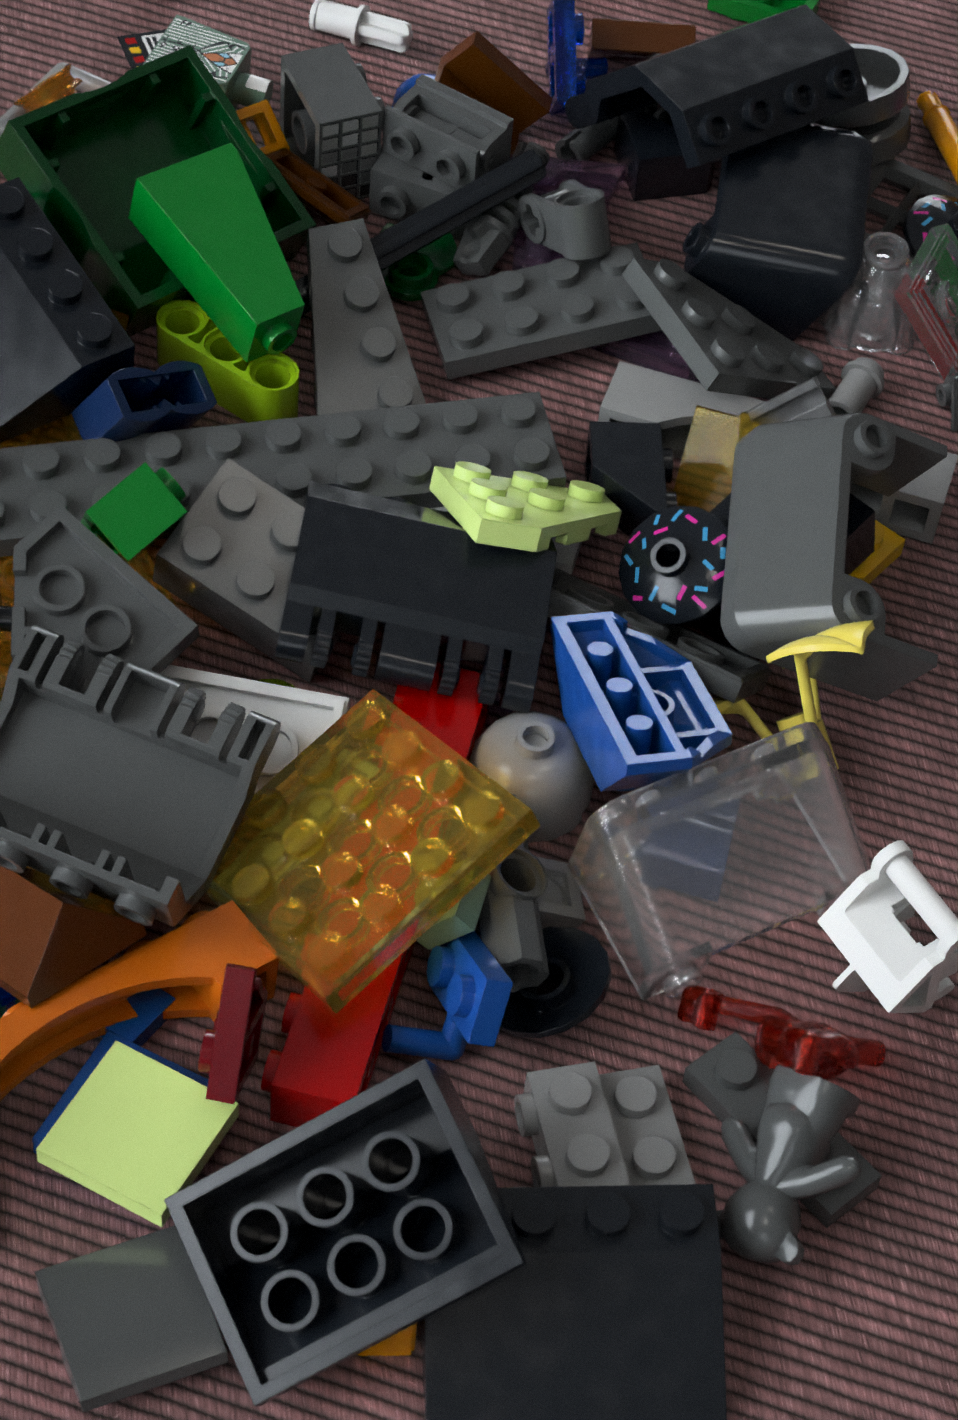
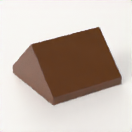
M0 866V987L31 1009L147 935L144 925L122 916L114 910L113 904L96 894L90 893L87 899H79L54 887L49 882L51 876L29 868H26L24 873H17Z

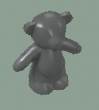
M778 1065L775 1067L770 1078L766 1106L758 1126L757 1144L746 1124L732 1116L722 1122L721 1136L738 1171L747 1181L728 1198L723 1210L716 1211L719 1238L725 1240L732 1252L748 1260L763 1264L779 1261L788 1265H798L804 1256V1248L798 1239L801 1228V1210L798 1200L813 1198L849 1184L861 1172V1163L855 1156L840 1155L829 1159L831 1155L830 1140L841 1129L845 1119L855 1115L861 1103L857 1096L823 1078Z

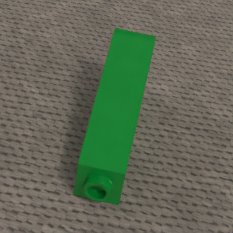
M229 143L136 178L129 220L245 362L248 363L267 354L277 355L289 348L297 337V330L305 304L236 147Z

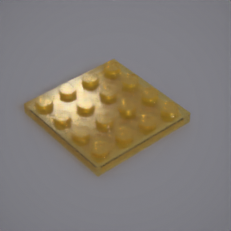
M372 689L254 794L205 895L218 907L233 900L249 919V930L278 958L279 962L337 1014L541 825L531 808L376 690Z

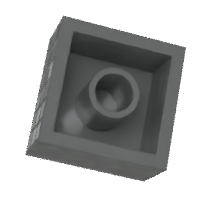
M343 43L281 55L280 128L290 147L289 150L357 199L368 198L370 195L371 168L383 152L381 130H383L385 105L381 97H374L368 87L363 66L359 62L354 63Z

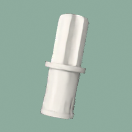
M315 0L309 15V27L311 30H319L348 38L354 46H361L362 43H367L402 53L408 50L412 41L413 31L409 22L373 13L367 5H360L358 8L328 0Z

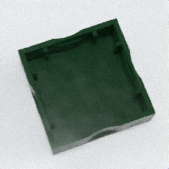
M191 45L133 68L116 81L104 87L71 94L11 119L7 122L0 137V171L7 181L17 177L21 179L108 307L130 315L126 328V333L129 337L156 325L157 312L166 303L180 299L196 302L128 218L136 178L232 143L241 156L286 262L295 258L307 239L308 230L315 228L317 225L272 160L249 137L239 120L235 107Z

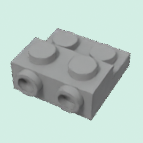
M593 1061L526 1073L523 1094L515 1095L514 1108L519 1132L522 1137L532 1136L537 1156L531 1157V1174L534 1187L696 1184L659 1065L598 1074L596 1063Z

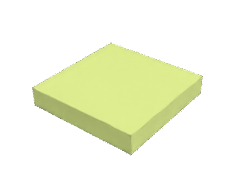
M116 1040L36 1148L37 1162L150 1222L163 1227L170 1217V1212L164 1199L192 1185L238 1118L239 1103L230 1104L206 1099V1086Z

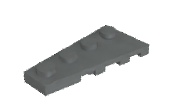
M364 219L310 228L307 234L306 247L309 305L311 306L312 316L311 347L314 356L315 380L313 387L316 415L426 404Z

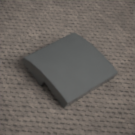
M175 1225L35 1271L39 1294L59 1341L63 1364L83 1412L229 1362L227 1350L212 1308Z

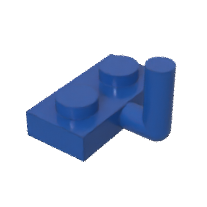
M473 931L440 946H435L429 955L427 981L447 1012L442 1031L388 1024L382 1036L384 1052L454 1061L464 1054L467 1043L489 1047L495 1046L513 982L477 933Z

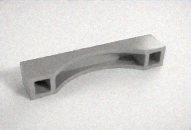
M619 361L601 403L598 422L660 423L663 448H672L673 458L701 455L720 456L721 454L714 440H711L707 432L766 401L745 395L706 391L701 383ZM947 452L945 459L889 497L853 482H850V493L875 510V520L895 533L932 544L958 455Z

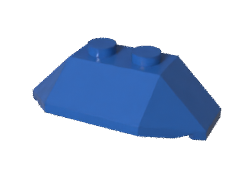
M613 611L551 617L550 632L563 717L601 792L612 790L631 791L638 787L664 785L732 744L733 734L690 660L654 637L627 628L628 621Z

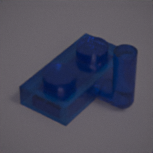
M551 0L547 8L548 61L545 65V72L549 77V96L553 98L550 114H566L565 104L567 99L585 92L586 79H593L607 74L608 62L607 58H576V45H583L584 41L583 13H575V0Z

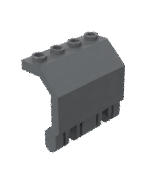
M35 624L26 634L9 667L0 702V866L17 873H24L28 866L51 876L49 882L68 895L79 899H87L90 893L115 902L114 910L131 921L151 926L154 919L174 927L208 891L254 796L258 779L277 741L281 722L255 711H251L246 719H244L246 715L245 707L231 702L221 713L208 744L203 743L190 736L197 721L203 714L206 699L205 691L191 686L185 692L184 683L132 662L127 663L124 667L125 664H123L124 660L122 658L109 654L99 664L85 694H81L69 688L76 676V672H78L83 663L84 643L72 638L67 639L64 643V635Z

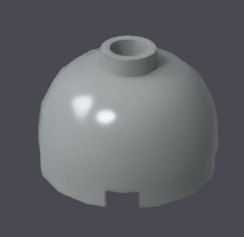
M537 711L512 713L492 723L475 741L465 773L466 797L483 796L495 790L516 795L517 804L523 809L528 843L554 840L574 830L582 819V813L590 804L594 785V777L567 723L554 715Z

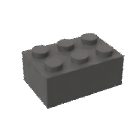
M227 458L157 553L153 581L310 683L320 667L310 665L319 617H312L302 664L274 658L305 508ZM333 631L332 639L334 643L332 650L344 633Z

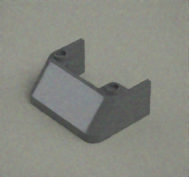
M866 413L761 424L738 441L734 452L720 616L721 627L729 643L738 651L767 662V655L795 640L814 636L824 630L842 624L873 621L875 629L866 639L863 655L840 651L813 652L807 659L810 678L874 701L881 700L937 667V654L885 635L886 612L881 597L867 582L845 574L850 482L889 497L945 459L948 446ZM794 655L785 656L772 662L774 665L796 672Z

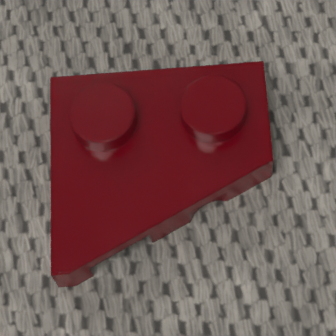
M231 963L226 965L220 1008L216 1015L213 1030L207 1029L204 1034L199 1055L198 1072L209 1074L206 1099L235 1104L258 1059L268 992L263 987L262 979L256 977L257 968Z

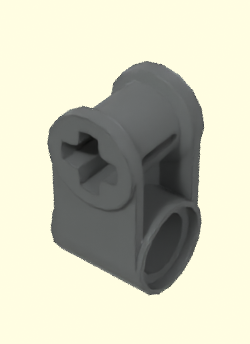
M574 179L563 181L559 185V189L540 196L529 193L519 199L520 223L525 234L533 243L548 247L571 260H586L600 257L612 249L605 196L602 190L590 188Z

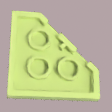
M464 461L456 462L454 469L434 466L429 487L430 491L475 543L540 552L548 550L551 537H556L555 542L566 546L589 540L591 528H596L595 533L603 536L613 535L617 532L622 510L605 495V489L599 485L572 480L570 481L569 488L548 485L549 480L547 478L525 471H514L512 479L491 475L492 471L489 468Z

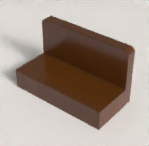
M475 31L441 57L434 79L514 119L510 159H512L516 150L520 133L549 113L553 100L552 97L478 31Z

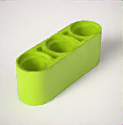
M180 299L170 301L158 310L156 334L157 361L159 366L173 361H188L201 365L216 398V404L246 422L298 417L299 368L290 357L283 353L277 355L267 354L246 363L200 305L191 300Z

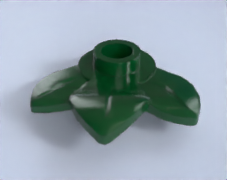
M387 223L379 233L390 228L394 224ZM451 233L381 271L388 293L395 298L411 302L421 300V291L437 288L438 277L451 270L455 265L453 258L457 251V246Z

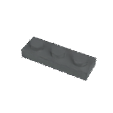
M735 1031L687 1066L682 1082L721 1122L734 1116L745 1123L757 1144L758 1126L765 1110L770 1078L774 1068ZM838 1132L830 1140L831 1155L829 1159L840 1155L855 1156L861 1163L860 1174L851 1183L813 1198L799 1200L826 1228L874 1192L882 1176Z

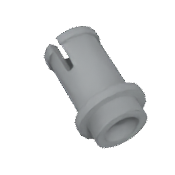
M860 357L848 362L841 372L842 381L828 400L836 416L862 413L869 400L880 395L884 389V371L876 361L867 357Z

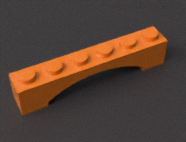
M231 900L211 911L203 910L191 915L180 927L152 941L143 940L134 944L123 956L95 970L89 971L32 1009L23 1002L17 1003L0 1018V1101L26 1077L49 1061L91 1039L105 1035L106 1027L138 1017L127 998L136 993L161 988L173 996L175 1000L163 1011V1019L210 1017L215 1023L216 1015L220 1008L225 968L227 963L257 968L256 977L261 978L263 981V987L268 992L267 1000L273 998L280 956L237 904Z

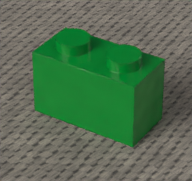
M144 462L85 511L81 523L127 564H130L176 526L188 511L182 506L181 501L186 497V494L167 470L161 467L154 473L148 464Z

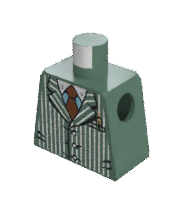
M177 14L143 63H148L191 45L235 107V110L238 105L247 107L266 99L270 103L273 93V80L250 74L252 49L247 42Z

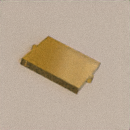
M696 405L673 492H676L677 506L699 507L707 512L715 508L731 493L734 452L738 441L755 427L767 423L750 419V415L747 412H741L737 416Z

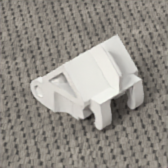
M903 840L895 841L884 847L874 857L871 869L859 875L817 922L850 963L832 984L837 992H865L870 989L888 1013H923L932 1008L934 1001L942 998L955 987L948 976L958 971V918L913 864V852ZM915 910L938 938L926 946H923L920 942H915L910 935V928L904 922L914 915Z

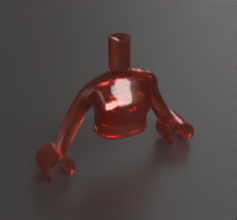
M689 985L682 992L677 1017L682 1022L692 1023L698 1029L715 1031L719 1015L759 1023L755 1036V1052L758 1059L771 1069L781 1065L793 1069L798 1074L817 1076L828 1081L841 1075L848 1069H853L857 1065L879 1067L884 1062L886 1050L883 1042L879 1040L848 1036L826 1023L815 1020H800L780 1007L728 997L720 991L703 986Z

